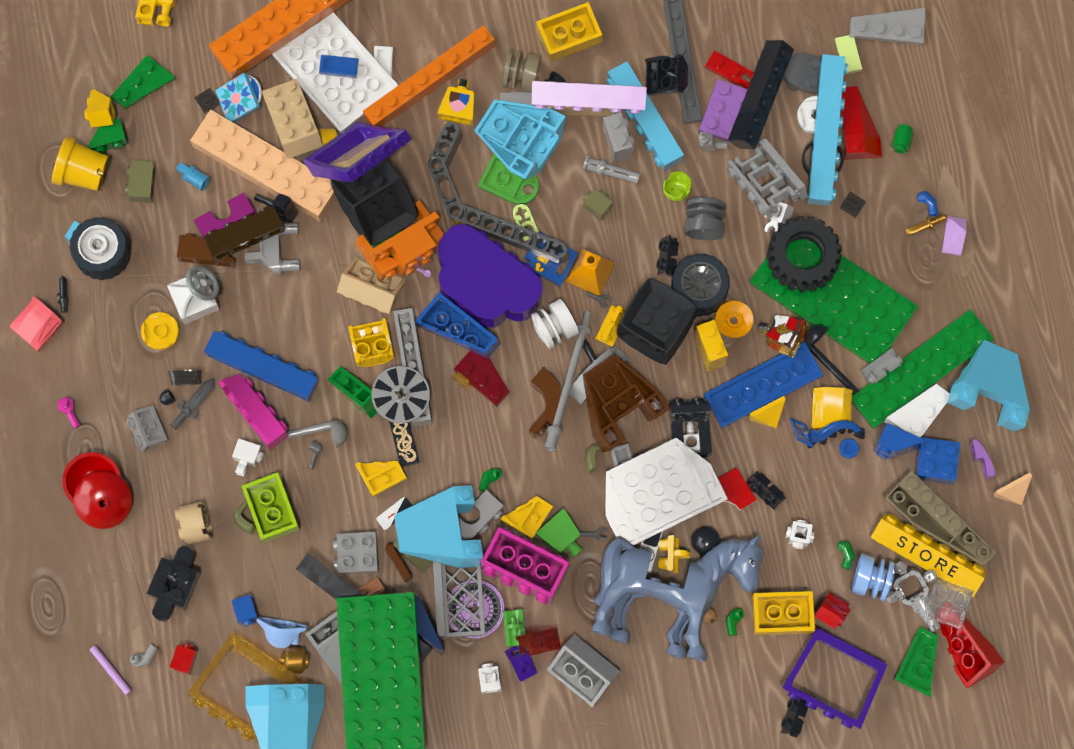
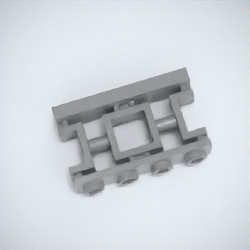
M764 138L759 141L760 146L754 149L755 155L743 163L737 157L734 159V162L731 159L728 160L729 168L727 171L732 179L735 178L737 180L739 188L747 192L749 200L757 204L760 214H765L768 219H771L772 213H778L776 204L789 196L794 202L798 201L797 198H800L802 201L808 195L804 183L768 140ZM764 156H765V157L767 158L768 162L765 163V164H763L762 166H759L758 164H760V163H762L763 161H765V159H764ZM752 169L753 171L747 174V180L743 173ZM770 172L775 179L761 187L756 180ZM784 180H785L786 183H787L789 186L785 187V188L782 189V190H779L778 188H780V187H782L783 185H785V184H784ZM772 193L773 195L770 196L769 198H767V202H768V204H767V203L764 201L763 197H765V196H767L768 194Z

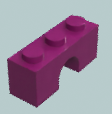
M244 192L227 201L231 209L228 218L218 220L209 211L194 219L202 237L206 236L211 230L224 228V225L229 222L236 223L248 214H255Z

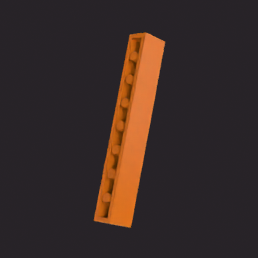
M484 25L364 109V119L369 125L385 126L495 47L494 37Z

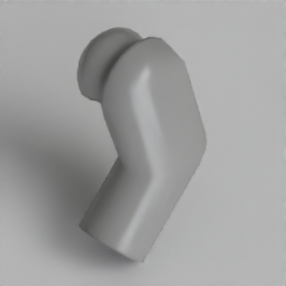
M149 645L144 654L131 655L130 662L135 667L149 665L158 648Z

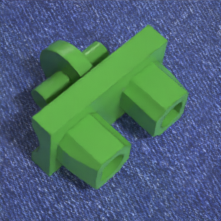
M523 609L503 611L506 646L526 645Z

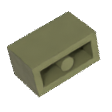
M131 160L130 166H127L129 184L125 185V195H127L130 202L153 203L156 173L154 161Z

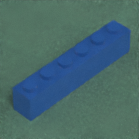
M222 331L219 333L213 332L204 350L207 357L307 402H310L319 384L317 375L314 372L299 370L298 365L291 362L286 364L282 362L280 357L273 354L268 356L264 354V350L258 347L250 348L243 340L237 339L235 341L230 339V335Z

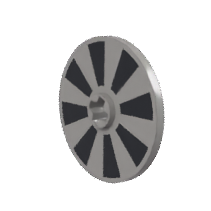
M406 366L391 367L383 371L376 378L372 387V403L378 414L387 421L398 424L409 423L419 418L425 412L430 399L429 386L425 378L415 369ZM402 390L406 397L403 396L402 399H398V395L395 393H399Z

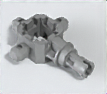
M903 561L895 563V571L900 575L896 576L893 585L895 591L891 590L886 596L887 601L894 603L900 598L903 604L911 605L914 612L920 618H923L930 632L935 631V628L936 630L939 629L941 625L932 612L934 611L932 608L933 604L928 597V582L932 583L938 577L934 570H928L922 575L920 569L911 568L907 571L908 567ZM915 575L921 583L923 590L915 596L907 598L899 583Z

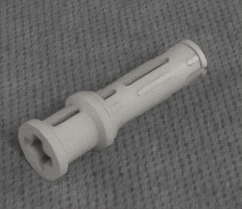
M588 154L582 171L589 170L597 173L599 176L605 174L635 184L638 183L640 173L608 164L604 159L591 158Z

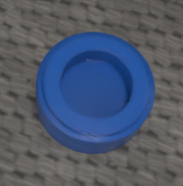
M845 439L839 446V452L842 457L852 459L858 454L859 445L853 439Z

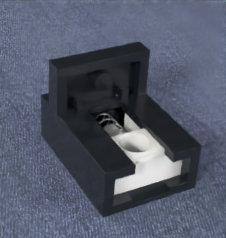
M694 398L692 401L684 402V399H675L673 402H670L671 439L677 438L686 446H688L686 441L693 439L697 445L689 448L702 458L711 457L710 404H708V400ZM688 422L685 425L687 434L683 435V423ZM692 422H694V423L697 422V432H698V434H695V433H694V430H695L694 428H695V427H694V424H693Z

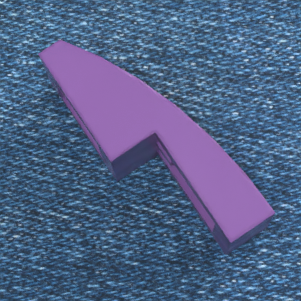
M977 439L972 440L970 447L973 462L981 461L985 480L993 479L995 471L989 455Z

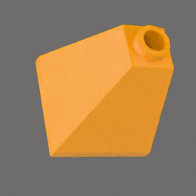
M580 248L579 254L565 282L600 296L615 262Z

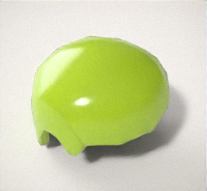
M682 171L671 172L669 178L664 180L663 183L664 195L675 202L685 200L691 193V178L689 175Z

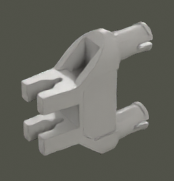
M298 222L283 223L285 232L252 245L260 246V252L245 253L246 264H263L276 275H281L284 271H300L299 259L282 260L280 255V237L290 234L298 235Z

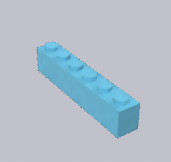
M627 61L607 73L606 82L608 85L642 86ZM646 93L645 110H641V113H629L630 109H626L625 113L629 120L634 121V128L639 136L642 135L645 139L644 145L646 149L654 154L655 157L653 159L658 167L661 166L663 171L683 161L684 154Z

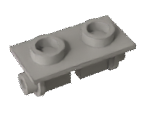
M891 348L862 369V372L868 384L878 383L880 379L887 375V370L889 372L893 371L895 368L900 367L903 361L899 356H896L893 348Z

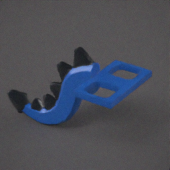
M792 417L790 418L796 439L806 444L809 449L817 442L825 445L828 437L836 438L837 431L840 434H844L846 429H848L849 434L855 432L854 436L859 439L865 438V429L860 428L851 421H835L820 430L811 429L809 432L806 424ZM796 424L802 426L803 429L797 427Z

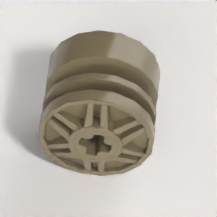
M509 49L502 68V87L508 88L509 81L512 80L511 89H515L517 83L521 82V91L531 93L532 81L538 80L541 55L529 52L526 60H522V51L519 50L517 58H514L515 49Z

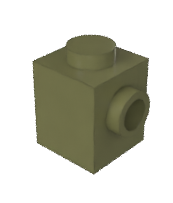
M596 188L592 192L588 191L582 199L584 201L583 208L600 221L613 206V201L609 199L608 194L603 190L598 191Z

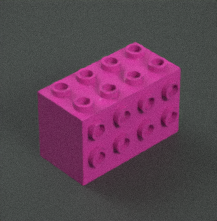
M499 527L481 560L483 573L491 578L495 576L500 578L501 583L511 587L514 585L518 587V591L524 595L529 596V594L536 596V600L546 605L547 602L552 604L569 571L567 559L550 553L545 547H538L532 544V541L527 538H520L514 535L515 533L509 529Z

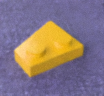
M398 461L384 463L358 462L355 464L372 497L407 480Z
M536 496L509 514L502 516L501 521L533 540L536 532L553 509V506Z

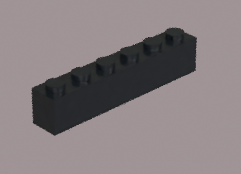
M766 40L728 141L739 149H756L794 51L783 40Z

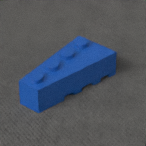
M440 292L415 320L417 327L485 358H489L500 345L497 337Z

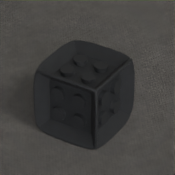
M386 158L353 182L331 179L332 189L342 210L349 218L354 229L359 235L363 234L370 245L380 243L410 225L418 217L415 204L406 185Z
M648 278L626 309L621 322L617 326V336L627 345L648 358L667 365L688 334L693 321L697 317L698 307L688 298L667 285Z

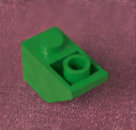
M120 118L114 119L113 125L99 127L88 144V148L104 154L107 150H119L128 145Z

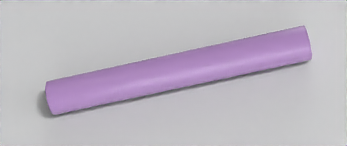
M94 645L90 649L92 654L123 693L128 695L132 691L99 648Z

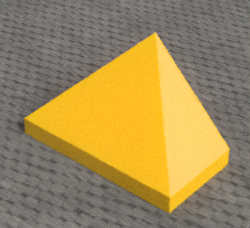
M782 396L750 413V421L777 429L786 400L785 397Z

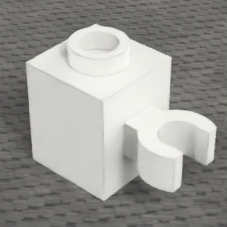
M782 202L776 204L778 213H772L770 223L765 226V232L769 233L772 227H775V231H777L780 223L786 224L787 220L791 218L794 207Z
M238 439L232 455L234 461L239 462L235 471L236 475L244 477L248 465L256 467L257 463H261L264 452H262L260 445Z
M493 663L482 665V668L478 669L481 693L501 692L498 666H494Z

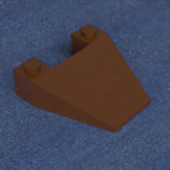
M615 354L583 374L592 436L603 453L611 451L626 440L615 423L637 407L640 408L647 421L657 419L670 410V406L661 392Z

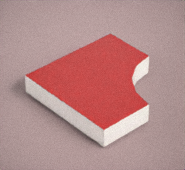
M737 467L718 478L727 497V500L723 502L735 505L741 511L757 501Z

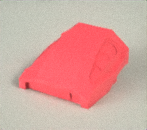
M33 296L31 302L12 322L10 328L39 352L63 322L40 300Z

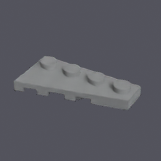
M925 8L851 17L849 37L923 45Z

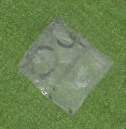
M936 579L923 619L933 620L962 630L974 591L958 584Z

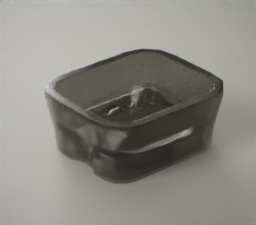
M203 370L168 371L171 386L201 385Z

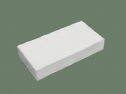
M374 46L375 60L392 76L393 47Z

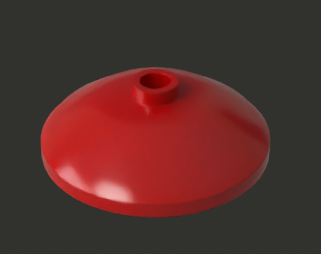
M85 452L69 461L63 472L62 485L66 496L72 503L77 485L87 475L99 471H108L121 477L117 464L110 457L99 452ZM101 500L99 501V504L101 506H105L106 501Z
M108 471L94 472L84 477L77 485L74 492L73 505L76 514L85 524L97 529H108L119 525L126 519L132 507V493L126 481L119 475ZM105 500L106 505L101 506L99 501Z

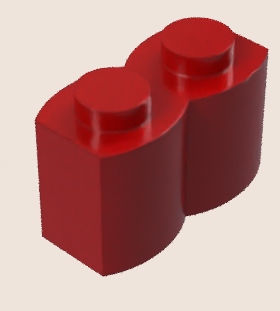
M829 591L814 617L833 629L837 625L841 627L851 610L848 608L850 603Z

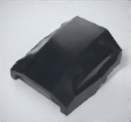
M656 56L645 59L646 93L648 96L684 92L688 86V65L684 56Z

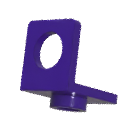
M524 645L514 646L505 651L520 682L537 674L536 668ZM521 650L519 654L512 655L514 651Z

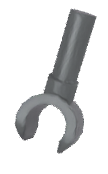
M589 291L585 294L598 301L602 308L608 307V305L603 303V299L612 301V298L608 295L601 297Z
M313 441L309 447V450L314 452L309 465L310 469L314 468L316 458L322 451V445L316 441Z
M600 528L598 531L580 532L581 536L596 537L599 541H604L607 537H601L599 533L600 531L607 532L608 530Z

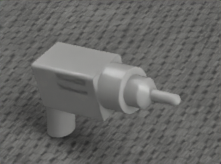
M700 132L698 139L704 152L728 149L727 141H716L712 133Z

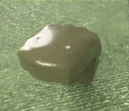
M592 445L586 450L585 466L588 473L596 471L595 453L602 451L598 445Z
M245 501L234 512V521L244 532L253 534L255 530L254 525L242 517L248 505L247 501Z

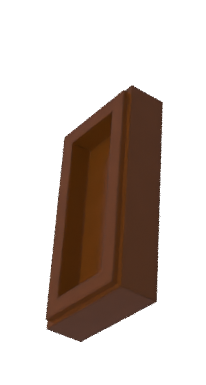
M392 544L386 546L385 550L404 582L411 581V575Z

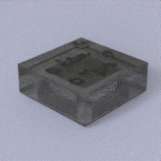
M210 88L194 97L204 114L221 105Z
M850 192L840 206V209L856 219L866 201Z

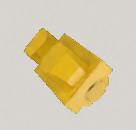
M669 535L668 539L659 540V550L668 551V558H659L658 567L671 573H679V559L690 558V552L679 550L680 539L675 538L674 535Z

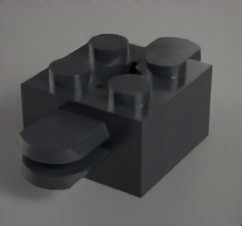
M187 546L177 549L173 561L161 558L146 593L149 597L156 599L152 615L158 621H167L174 607L186 611L201 574L191 569L195 553Z

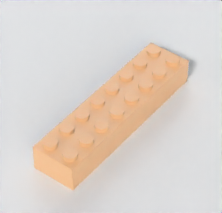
M212 110L209 111L190 140L193 148L275 196L283 194L290 197L297 209L321 222L336 199L330 179L312 176L307 166L293 157L287 159L285 153Z

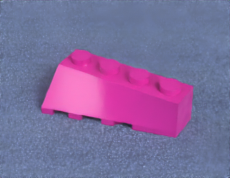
M238 374L218 382L225 395L270 451L289 437L286 432L287 426L282 420L279 422L274 417L277 415L270 405L268 407L264 405L265 399L259 391L255 393L252 390L254 385L247 377L244 379Z

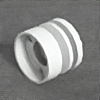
M561 299L549 304L550 314L543 308L539 309L542 318H540L537 312L531 314L533 326L539 338L549 349L554 348L552 338L559 345L561 344L560 334L567 340L579 334L571 313Z

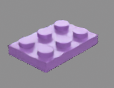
M718 79L699 132L712 133L715 138L731 143L728 141L747 89Z

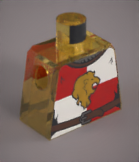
M775 315L771 324L761 322L758 328V333L765 335L766 344L769 348L791 358H794L807 331L806 319Z

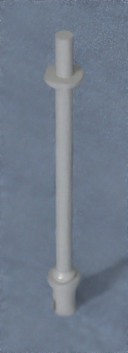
M584 311L581 325H576L579 334L553 425L547 428L548 435L544 445V449L547 451L555 452L558 439L562 436L563 431L560 425L585 336L590 335L592 332L591 328L588 327L592 315L590 311Z

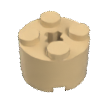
M203 501L180 506L179 509L175 510L176 520L180 522L181 526L178 529L179 537L181 540H185L187 544L212 539V536L209 535L213 533L209 512H204L203 507H206Z

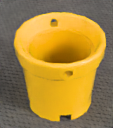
M67 136L60 147L54 165L52 184L59 186L67 184L99 191L104 180V173L108 167L109 156L78 144L75 138Z

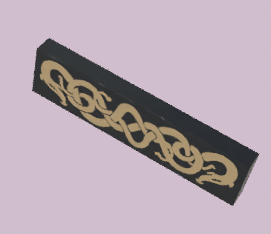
M400 390L399 393H395L396 395H398V399H402L403 397L402 392ZM389 421L401 468L418 464L419 459L410 423L398 424Z

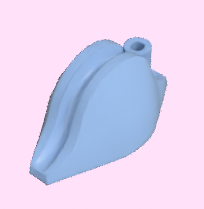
M266 617L257 618V622L265 631L266 639L276 648H286L290 644L298 645L300 633L308 628L307 625L293 621Z

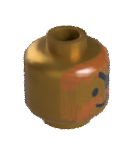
M288 647L285 650V654L280 655V666H284L286 673L301 674L304 672V669H308L309 653H306L303 648Z

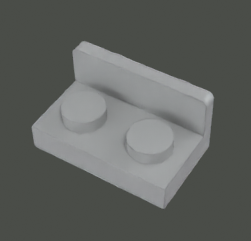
M153 405L134 410L128 416V427L133 431L135 444L140 448L141 452L146 451L148 447L165 443L168 440Z

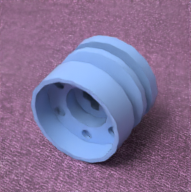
M862 553L856 568L851 593L864 596L869 588L872 589V599H875L877 592L880 591L879 601L884 602L893 584L895 563L889 561L885 569V559H881L878 566H874V556Z

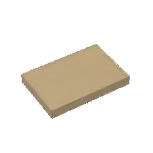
M388 134L365 140L331 162L330 165L342 168L350 167L388 140Z

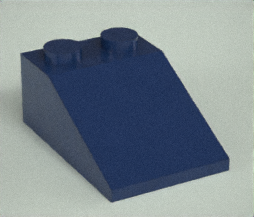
M417 595L418 637L442 655L444 654L443 647L421 599Z

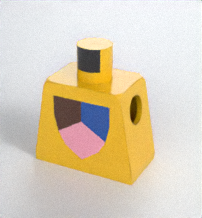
M459 79L457 88L451 86L447 88L438 110V119L473 126L475 95L474 91L468 90L469 81Z

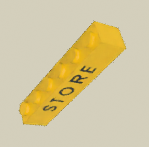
M884 513L870 537L927 571L934 570L939 578L972 597L976 594L987 574V571L981 565L971 563L964 555L952 552L945 544H938L933 541L931 536L919 533L912 525L900 522L892 514Z

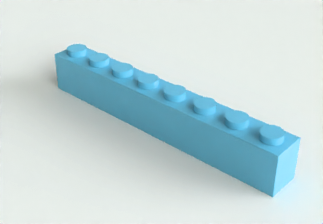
M823 54L821 58L807 204L830 206L832 200L836 198V189H833V183L837 182L838 171H835V164L839 163L840 153H836L837 146L841 144V135H838V129L842 128L843 117H840V110L844 109L845 99H841L842 92L846 90V81H843L844 74L847 75L848 70L845 56Z

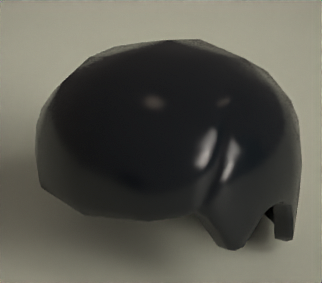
M701 526L691 535V545L701 557L721 543L719 533L709 526Z

